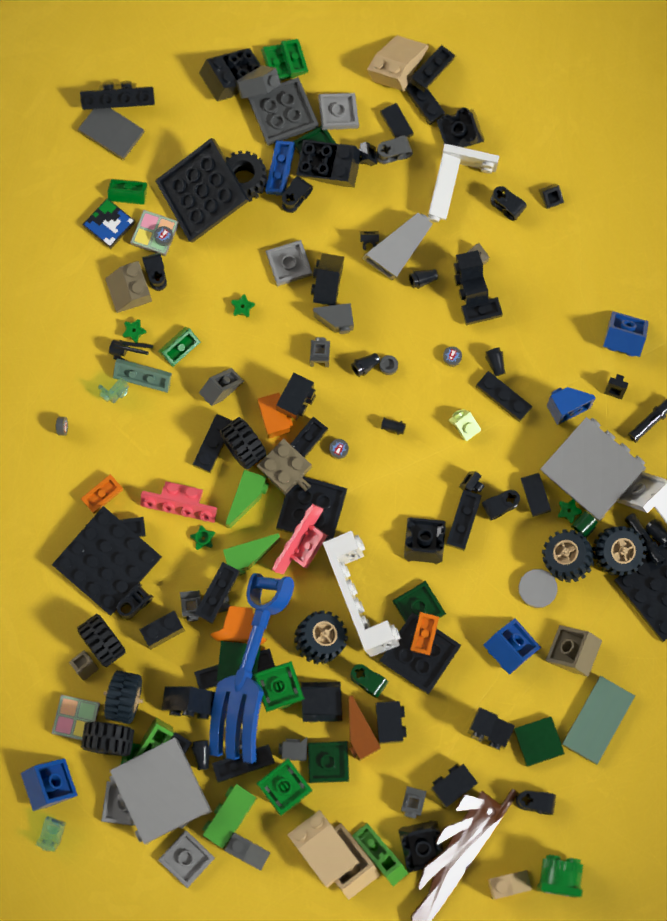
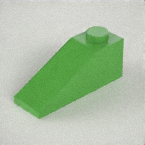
M244 470L225 523L227 528H231L261 499L262 494H266L269 483H266L267 479L265 476Z
M277 533L224 549L223 552L227 564L239 570V576L244 575L247 570L253 567L280 541V535Z
M156 717L145 733L132 759L169 741L174 734L173 727Z
M368 823L352 835L392 886H395L408 875L402 863Z

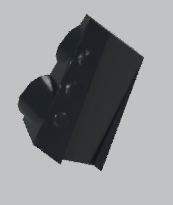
M463 107L458 109L454 115H444L436 120L444 144L464 148L484 142L474 109L469 110Z
M407 518L404 558L408 562L419 561L435 564L442 562L446 522L442 520Z
M301 682V691L304 700H302L303 722L342 721L341 682Z
M430 820L429 822L403 826L398 830L407 872L423 870L425 865L444 851L442 842L440 844L436 843L440 834L437 821Z

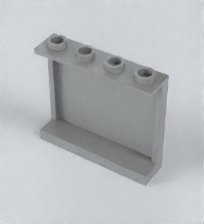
M586 417L540 470L600 522L615 502L638 476L646 470V467L644 466L645 462L636 455L634 458L629 453L631 450L623 443L619 445L615 442L614 439L616 437L608 430L606 432L602 431L599 428L601 426L600 423L594 418L590 420Z
M176 738L110 770L112 774L109 777L114 788L118 787L120 792L118 798L123 806L126 805L129 811L126 815L130 823H134L137 831H135L136 837L139 842L143 841L146 845L162 835L212 812Z

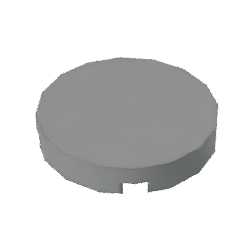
M533 569L526 572L518 586L519 595L524 603L533 608H543L549 605L555 599L558 591L555 578L548 571L542 569Z

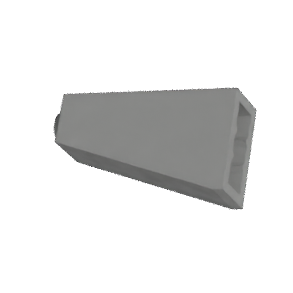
M417 213L366 253L362 259L389 279H395L433 223L430 222L426 215Z

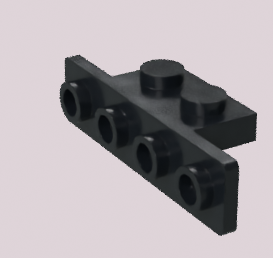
M122 81L121 84L105 82L99 86V90L80 92L83 110L155 105L154 87H136V83H132V81Z

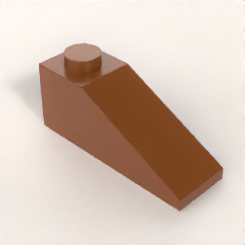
M351 695L349 697L350 744L352 747L349 750L354 759L358 757L359 761L381 750V747L354 697Z

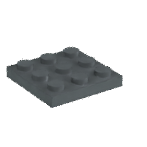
M299 77L281 83L280 86L268 93L248 97L267 146L276 143V140L283 141L319 127Z

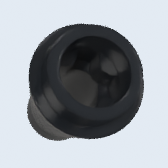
M435 269L413 271V273L409 274V282L412 288L419 289L432 281L438 280V274Z
M500 347L486 351L485 358L495 377L505 374L503 351L500 350Z
M376 353L355 359L354 363L351 364L352 370L358 377L361 375L365 376L373 367L380 363V358Z
M657 519L650 521L645 528L648 535L662 544L663 547H667V530L664 524Z
M209 740L193 741L191 748L197 770L209 769Z

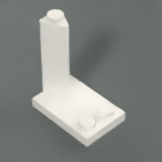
M444 144L443 155L428 213L430 221L438 223L439 220L447 219L459 164L481 169L484 173L496 172L499 156Z
M642 472L617 502L647 513L654 507L667 524V479Z

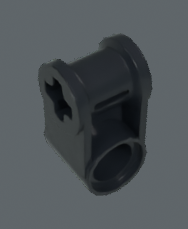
M296 176L282 194L283 210L287 213L295 212L303 201L309 197L313 190V185Z
M504 186L494 189L491 204L508 219L515 221L527 207L526 203Z
M156 253L142 257L151 287L156 291L165 289L167 280L161 254Z
M507 490L485 500L481 504L491 521L515 509L520 501V496L515 490ZM508 496L515 498L513 504L510 501L507 502Z
M138 583L117 604L118 614L122 619L129 620L146 607L154 596L149 595L142 588V584ZM129 605L132 607L131 611L126 614L122 613V607Z
M523 791L517 796L516 804L522 810L554 815L556 794ZM526 796L530 800V803L525 805V801H522V798Z

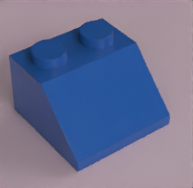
M612 311L603 347L611 351L624 352L628 356L640 357L647 337L649 321Z
M567 387L563 390L558 388L551 393L547 408L556 424L559 425L591 409L596 398L592 394Z
M515 618L497 631L483 645L509 675L541 648Z
M65 758L33 766L21 773L33 811L47 808L78 796Z

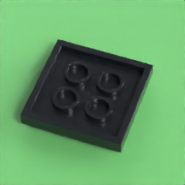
M303 476V479L311 485L310 488L304 491L302 487L296 484L285 495L276 529L294 534L295 528L301 523L306 510L314 504L323 508L314 526L328 535L325 541L333 539L347 488Z
M412 612L399 631L401 639L398 642L400 645L387 650L380 659V662L429 695L461 647V644L436 629L430 656L411 651L419 616Z

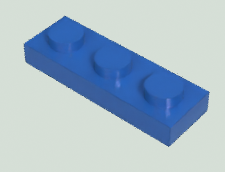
M276 140L265 189L267 194L282 195L286 191L295 150L294 142Z

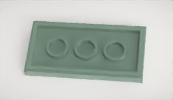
M600 676L562 745L597 765L635 695Z

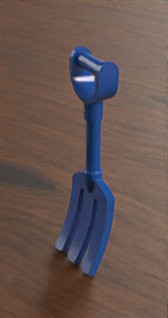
M254 573L250 577L246 596L251 607L256 609L251 623L252 630L240 669L237 670L236 675L229 676L217 684L210 720L209 746L210 755L219 757L223 755V733L226 717V758L232 760L240 758V730L243 716V762H256L257 722L264 691L257 682L252 680V669L264 630L267 629L270 615H276L281 612L291 599L294 590V581L291 577L285 576L282 579L263 577L260 573ZM262 589L277 591L270 602L265 605L261 604Z

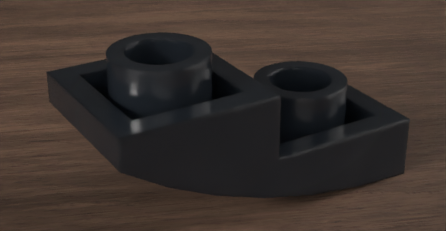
M536 473L522 477L521 483L532 517L551 512L540 474Z

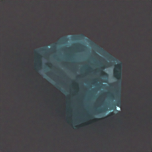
M122 377L109 391L101 384L98 386L99 395L106 402L110 400L112 403H115L119 398H123L129 388L127 381Z
M47 816L36 846L41 847L45 851H55L60 845L66 822Z

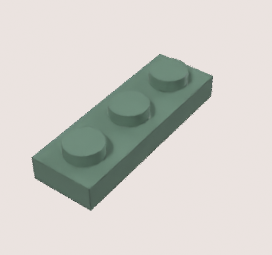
M118 358L115 362L113 374L114 379L163 392L169 391L172 376L170 372Z

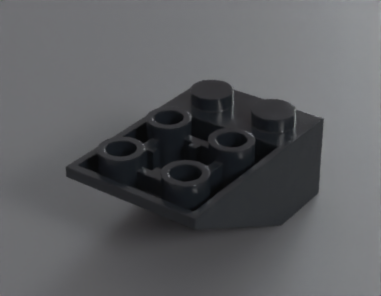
M248 48L206 59L199 74L216 101H221L239 94L235 81L259 68L261 65L251 49Z
M303 140L296 176L336 186L355 188L361 151L353 145Z

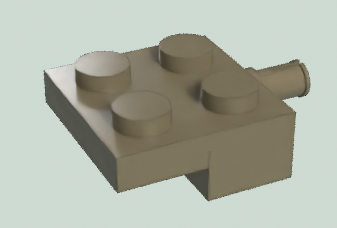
M285 439L257 465V468L284 495L296 484L302 487L304 491H307L311 486L303 479V476L312 468L311 463Z

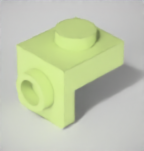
M465 409L456 411L452 415L453 417L449 419L450 423L455 425L465 441H468L481 431L471 412Z

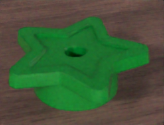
M245 294L239 300L231 301L235 307L234 316L244 315L249 318L250 309L255 306V303L248 301Z
M140 319L133 323H124L126 331L123 333V337H129L135 343L138 342L141 335L147 333L141 327Z
M574 499L568 503L559 502L561 511L558 514V518H565L570 523H573L575 516L582 514V510L576 507Z
M201 525L199 531L190 535V537L196 541L197 550L203 546L212 548L211 539L215 532L207 531Z

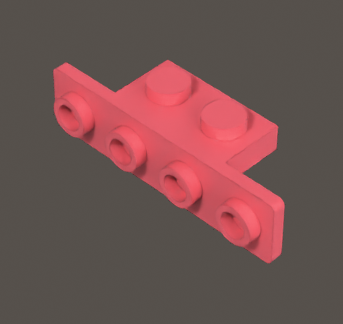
M166 481L161 495L142 491L140 506L212 523H215L217 513L216 507L199 504L203 495L202 489Z
M312 504L306 510L301 523L296 526L295 532L285 544L283 552L275 560L272 568L274 572L284 574L292 560L304 568L309 567L328 536L314 526L323 508Z

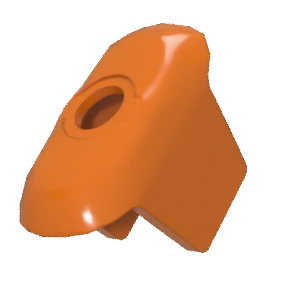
M230 606L223 629L211 633L210 636L218 642L248 643L252 630L251 623L254 617L252 608ZM262 637L260 645L267 641L264 637Z

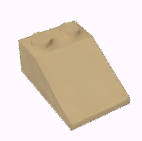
M401 36L394 37L374 56L367 71L372 81L404 91L429 46Z
M320 810L288 834L326 888L359 863Z
M340 823L334 829L359 862L335 881L347 899L350 900L378 878L380 873L350 833Z

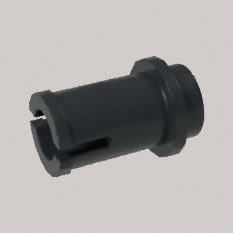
M385 417L381 425L382 430L395 432L397 435H403L406 427L403 421L398 422Z

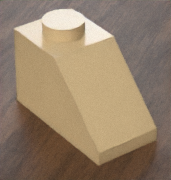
M527 870L488 879L493 900L532 890Z

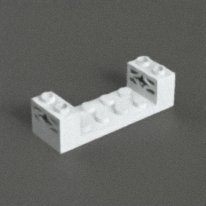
M349 531L323 542L365 652L370 657H373L399 646L398 640L401 637L394 624L391 625L388 621L371 627L369 620L362 614L365 612L362 602L359 601L358 597H355L358 594L357 589L351 579H348L351 574L345 564L364 557L363 550H365V546L359 535L355 536L352 531Z

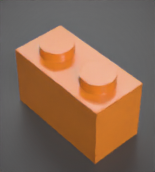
M280 393L258 398V405L268 439L290 433V426H293L291 417L276 410V404L281 397Z

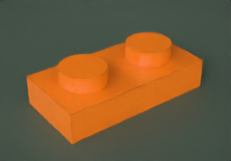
M110 474L84 495L81 500L95 514L122 492L123 488Z
M420 612L411 651L430 656L439 621L438 616Z

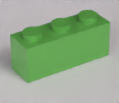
M237 784L235 787L231 786L225 794L227 797L224 804L219 803L214 811L216 816L212 821L208 820L202 829L205 831L203 836L222 849H225L233 834L257 800V797Z

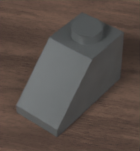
M264 65L235 81L240 98L265 94L281 85L276 68Z
M351 303L313 308L314 318L333 332L347 334L354 330Z
M230 368L210 377L199 393L206 402L213 406L229 396L244 380Z
M236 833L233 834L225 849L227 853L260 871L270 855L269 851Z

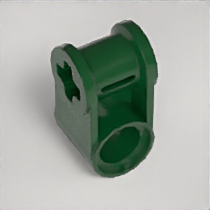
M584 511L571 525V528L587 538L596 528L598 521L590 513Z
M363 664L355 665L350 673L351 680L375 698H379L389 683L383 676ZM360 670H362V675L364 676V678L360 677L358 679L356 677L357 673L355 671L359 672Z

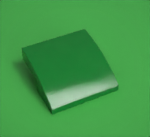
M299 39L282 41L280 45L262 48L261 51L266 66L276 68L280 81L308 73Z

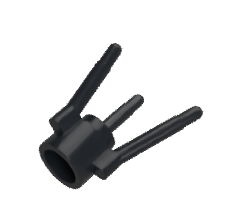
M112 340L109 354L114 355V360H117V358L125 360L121 356H125L127 351L145 355L149 354L148 351L132 347L153 348V345Z

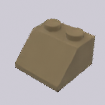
M139 261L121 266L105 278L116 313L152 302Z
M559 625L545 661L572 673L588 677L602 640L588 631Z

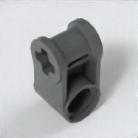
M399 136L380 143L377 148V161L381 164H388L411 157L413 152L407 136Z

